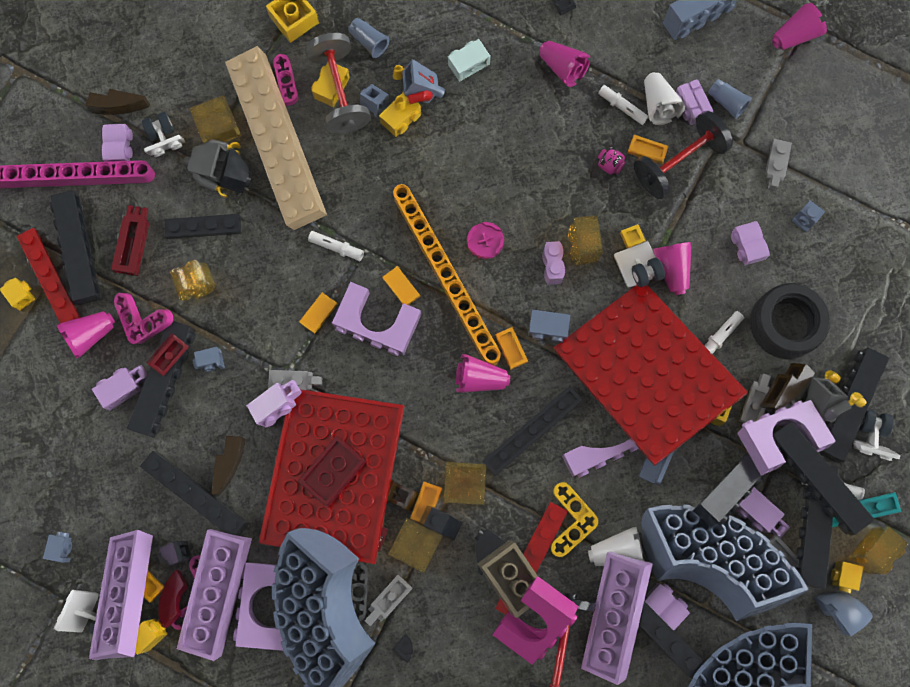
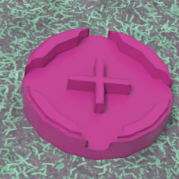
M481 222V224L473 226L468 232V249L477 258H494L503 249L504 235L495 224Z

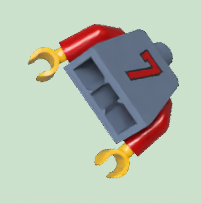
M412 59L405 68L400 65L394 67L393 78L395 80L403 78L404 95L407 96V98L401 95L396 97L395 105L398 111L404 110L407 103H410V105L418 102L430 103L435 96L438 98L443 97L445 89L438 86L436 73Z

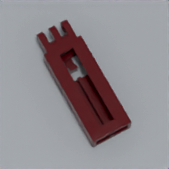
M128 205L126 216H123L111 267L113 272L138 276L150 225L147 221L148 208L143 207L141 213V207L136 206L134 211V206ZM131 226H134L132 233L135 234V238H129Z

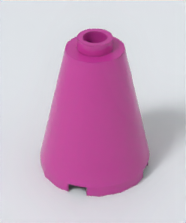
M813 3L804 4L773 34L772 43L774 47L784 50L823 36L827 32V26L825 21L821 22L819 17L822 14Z
M553 41L544 42L540 46V57L566 86H575V81L578 78L581 80L590 65L588 60L590 55Z
M691 242L653 249L654 256L661 261L664 267V279L669 291L674 292L675 295L685 294L686 289H689Z
M102 311L63 322L56 326L77 359L114 328L112 324L115 321L110 313L106 314Z
M461 355L460 358L463 359V362L458 363L455 384L459 385V388H456L457 392L504 390L506 386H509L510 375H508L506 370L470 355Z

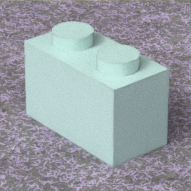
M479 39L468 42L465 47L460 50H454L448 56V66L459 82L490 65V55Z

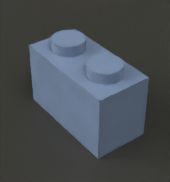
M532 310L528 336H532L534 340L547 338L551 339L552 342L562 343L564 339L568 338L570 315Z

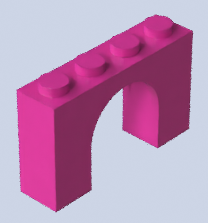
M538 576L527 588L520 601L538 613L544 619L547 628L538 629L531 627L508 612L493 633L494 637L532 665L537 659H543L547 653V648L551 649L556 643V637L561 638L564 635L567 625L570 627L577 619L575 613L579 607Z

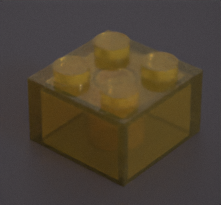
M224 95L189 108L203 143L210 139L226 142L242 136Z
M597 215L574 218L573 223L570 225L568 240L569 242L572 241L573 248L570 249L571 259L575 260V265L598 263L603 253Z
M446 462L444 503L483 506L486 464Z
M406 518L388 555L425 573L443 536Z
M873 527L849 558L857 565L863 566V570L867 574L884 575L892 570L893 562L904 555L906 552L905 547L909 543L890 527Z

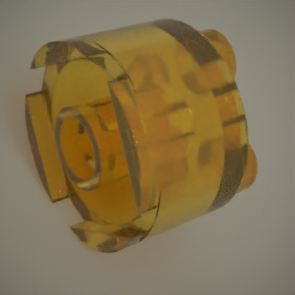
M191 260L186 263V266L170 271L171 279L180 300H190L189 297L195 296L196 299L211 293L214 290L213 287H216L209 266L206 263H198L197 260Z

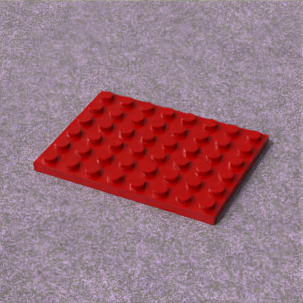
M636 285L569 335L562 343L560 342L554 347V351L653 466L657 465L747 394L745 388L648 285L643 287Z
M300 389L301 394L294 399L296 406L291 409L290 413L285 415L259 543L281 547L288 532L299 528L314 529L340 541L359 558V562L376 564L405 406ZM336 436H339L367 462L329 507H326L303 487L298 480Z

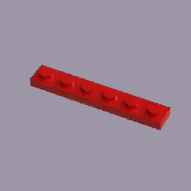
M31 228L16 236L59 322L63 323L81 318L37 230Z
M552 502L549 503L523 553L535 573H537L568 512ZM499 599L495 609L506 615L509 611L502 600Z

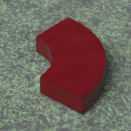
M175 570L169 577L160 596L159 619L163 628H168L181 616L180 601L188 584L179 570Z

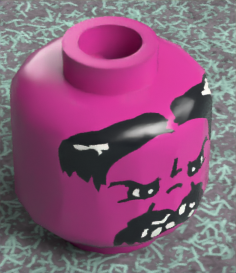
M614 147L608 150L603 149L597 157L600 159L598 162L599 168L609 175L618 174L626 164L624 161L625 156Z

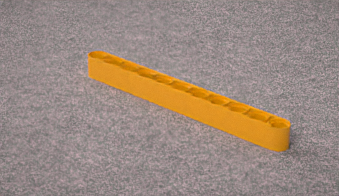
M404 184L397 185L393 191L395 203L482 360L495 366L500 360V351L410 189ZM400 193L407 194L404 198L398 197V194ZM409 208L416 210L412 214L406 212ZM417 224H423L424 228L418 230L415 228V226ZM430 239L433 241V244L427 246L424 244V241ZM435 255H439L442 257V260L435 262L432 258ZM444 271H448L451 273V276L444 278L441 274ZM457 287L460 289V292L452 294L450 289ZM466 303L469 305V309L461 310L459 305ZM475 319L478 325L471 327L468 325V321ZM485 336L488 341L481 344L477 341V338ZM489 352H493L496 354L497 358L495 360H489L486 357V354Z

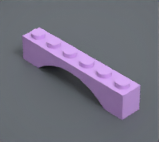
M629 439L624 443L607 448L580 446L565 453L562 457L572 477L577 475L580 478L589 473L588 469L595 466L597 470L607 465L606 460L612 458L615 461L624 456L622 452L628 449L630 452H633L639 448Z

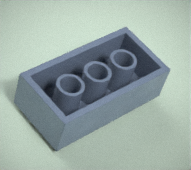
M678 0L670 4L663 25L674 40L679 37L684 38L690 31L700 29L710 20H716L720 14L732 11L737 0Z

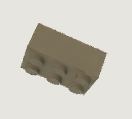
M508 540L477 563V565L510 614L518 618L530 608L520 600L527 588L537 577V574L516 543Z

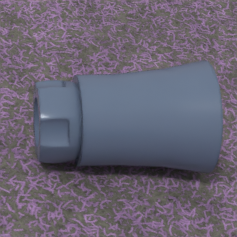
M356 18L349 26V32L367 49L373 58L379 57L387 49L390 38L380 33L367 22Z
M719 79L716 80L708 91L714 100L721 104L735 119L745 111L752 100V97L743 94Z

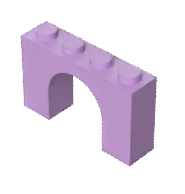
M350 282L332 322L336 328L335 331L344 335L347 332L352 334L353 338L363 342V340L371 342L370 345L375 348L381 349V347H384L392 355L398 356L401 354L404 356L421 317V310L403 303L395 323L389 329L382 332L370 331L362 325L360 318L370 294L369 290Z
M802 400L798 401L788 409L782 407L775 411V414L770 415L767 413L759 417V420L755 422L749 420L742 424L743 428L737 433L761 475L778 469L786 462L773 439V428L776 426H786L792 421L817 452L827 449L836 442L811 400L804 403Z
M245 564L242 573V579H244L243 587H240L238 598L241 599L240 608H237L236 620H239L238 628H235L233 640L236 641L237 647L283 651L281 645L283 640L280 630H277L274 626L260 623L256 619L252 607L256 594L262 588L272 586L275 583L276 573L274 572L275 565Z

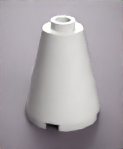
M650 73L644 80L649 120L655 125L668 124L672 122L671 119L677 116L679 118L685 110L684 102L660 73Z
M632 527L591 546V550H588L590 562H594L595 566H604L607 552L610 551L629 558L645 561L642 556L643 550L637 527Z

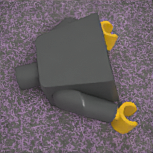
M210 139L202 145L195 146L191 156H186L183 163L185 167H188V172L193 174V179L200 186L213 192L216 190L221 197L227 198V195L221 193L225 188L218 186L217 183L221 184L230 148L240 149V145L238 142H232L229 145L224 141Z
M832 370L825 372V378L812 377L805 402L811 400L823 421L830 422L835 421L840 414L851 409L852 405L855 404L857 407H863L866 404V400L858 392L852 393L850 400L847 401L848 396L835 385L840 381L841 377Z

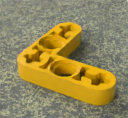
M561 482L554 487L553 494L576 521L551 543L550 550L557 557H563L568 554L598 526V518L570 485ZM559 486L561 488H567L566 494L569 497L571 496V494H573L574 498L570 499L567 502V504H565L564 500H566L567 498L564 495H558ZM572 501H578L581 504L580 511L573 512L571 510L570 504ZM585 517H592L594 519L592 521L593 526L587 525L584 528L587 532L584 534L577 524L580 523V526H582L586 522ZM572 529H577L580 533L576 541L571 540L569 537V532ZM565 535L566 540L572 545L569 547L566 544L563 547V553L560 551L556 553L555 544H562L565 541L562 537Z

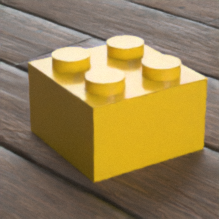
M273 0L266 5L269 17L290 43L319 24L317 13L307 0Z

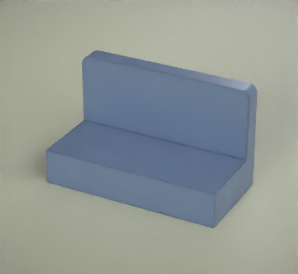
M674 451L655 466L646 457L638 478L651 484L659 485Z

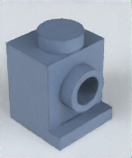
M371 84L361 91L360 105L367 107L374 113L376 118L388 107L389 94L375 85Z
M809 200L793 218L792 222L807 232L825 211Z
M218 347L194 352L193 365L195 369H201L204 372L213 371L215 367L225 369L222 351Z
M57 531L56 535H49L43 559L70 562L71 558H67L72 549L70 533Z

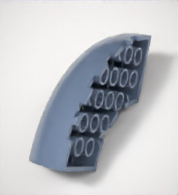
M662 505L648 508L643 514L641 522L643 545L649 562L653 563L652 570L657 581L682 579L707 588L724 602L736 621L773 609L809 590L794 566L791 567L784 558L785 555L782 551H778L769 543L770 540L759 531L755 532L738 518L729 515L727 516L728 519L721 526L716 524L710 528L692 511L695 507L690 505Z
M308 528L295 529L287 533L278 553L280 555L278 564L274 568L276 574L275 583L272 584V599L275 600L276 611L273 614L276 629L280 630L283 640L281 641L283 651L286 657H290L294 665L293 671L295 674L299 673L305 682L304 687H342L359 668L375 645V642L361 626L352 603L351 582L353 571L359 558L340 541L324 532Z
M787 623L784 625L765 626L764 628L749 631L738 636L711 655L695 673L688 687H811L812 624Z

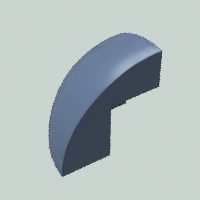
M825 592L814 596L824 615L832 616L843 635L852 636L856 634L873 617L870 610L862 602L845 593Z

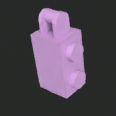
M142 365L133 370L120 368L113 372V376L100 380L92 391L102 407L111 411L142 390L140 384L145 382L148 374Z
M291 380L285 385L276 383L250 402L247 407L256 424L269 427L275 424L278 418L291 412V409L296 406L294 399L301 394V390L295 380Z
M751 487L750 490L752 492L744 500L740 499L738 501L740 505L736 512L744 519L748 518L752 522V527L760 533L771 531L774 535L782 538L790 528L781 519L785 514L755 487ZM777 523L780 525L778 529L775 528Z

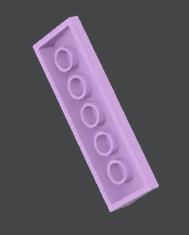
M212 529L207 530L177 645L178 650L212 661L222 656L252 538L227 534Z
M135 530L110 537L89 659L100 660L135 656L153 535Z
M611 551L607 552L581 669L616 685L626 680L653 563L629 558Z

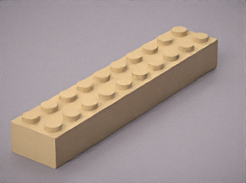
M256 46L226 61L227 69L286 226L296 230L326 216V210L266 54Z

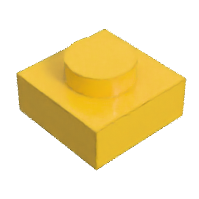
M638 224L620 232L627 249L646 241Z

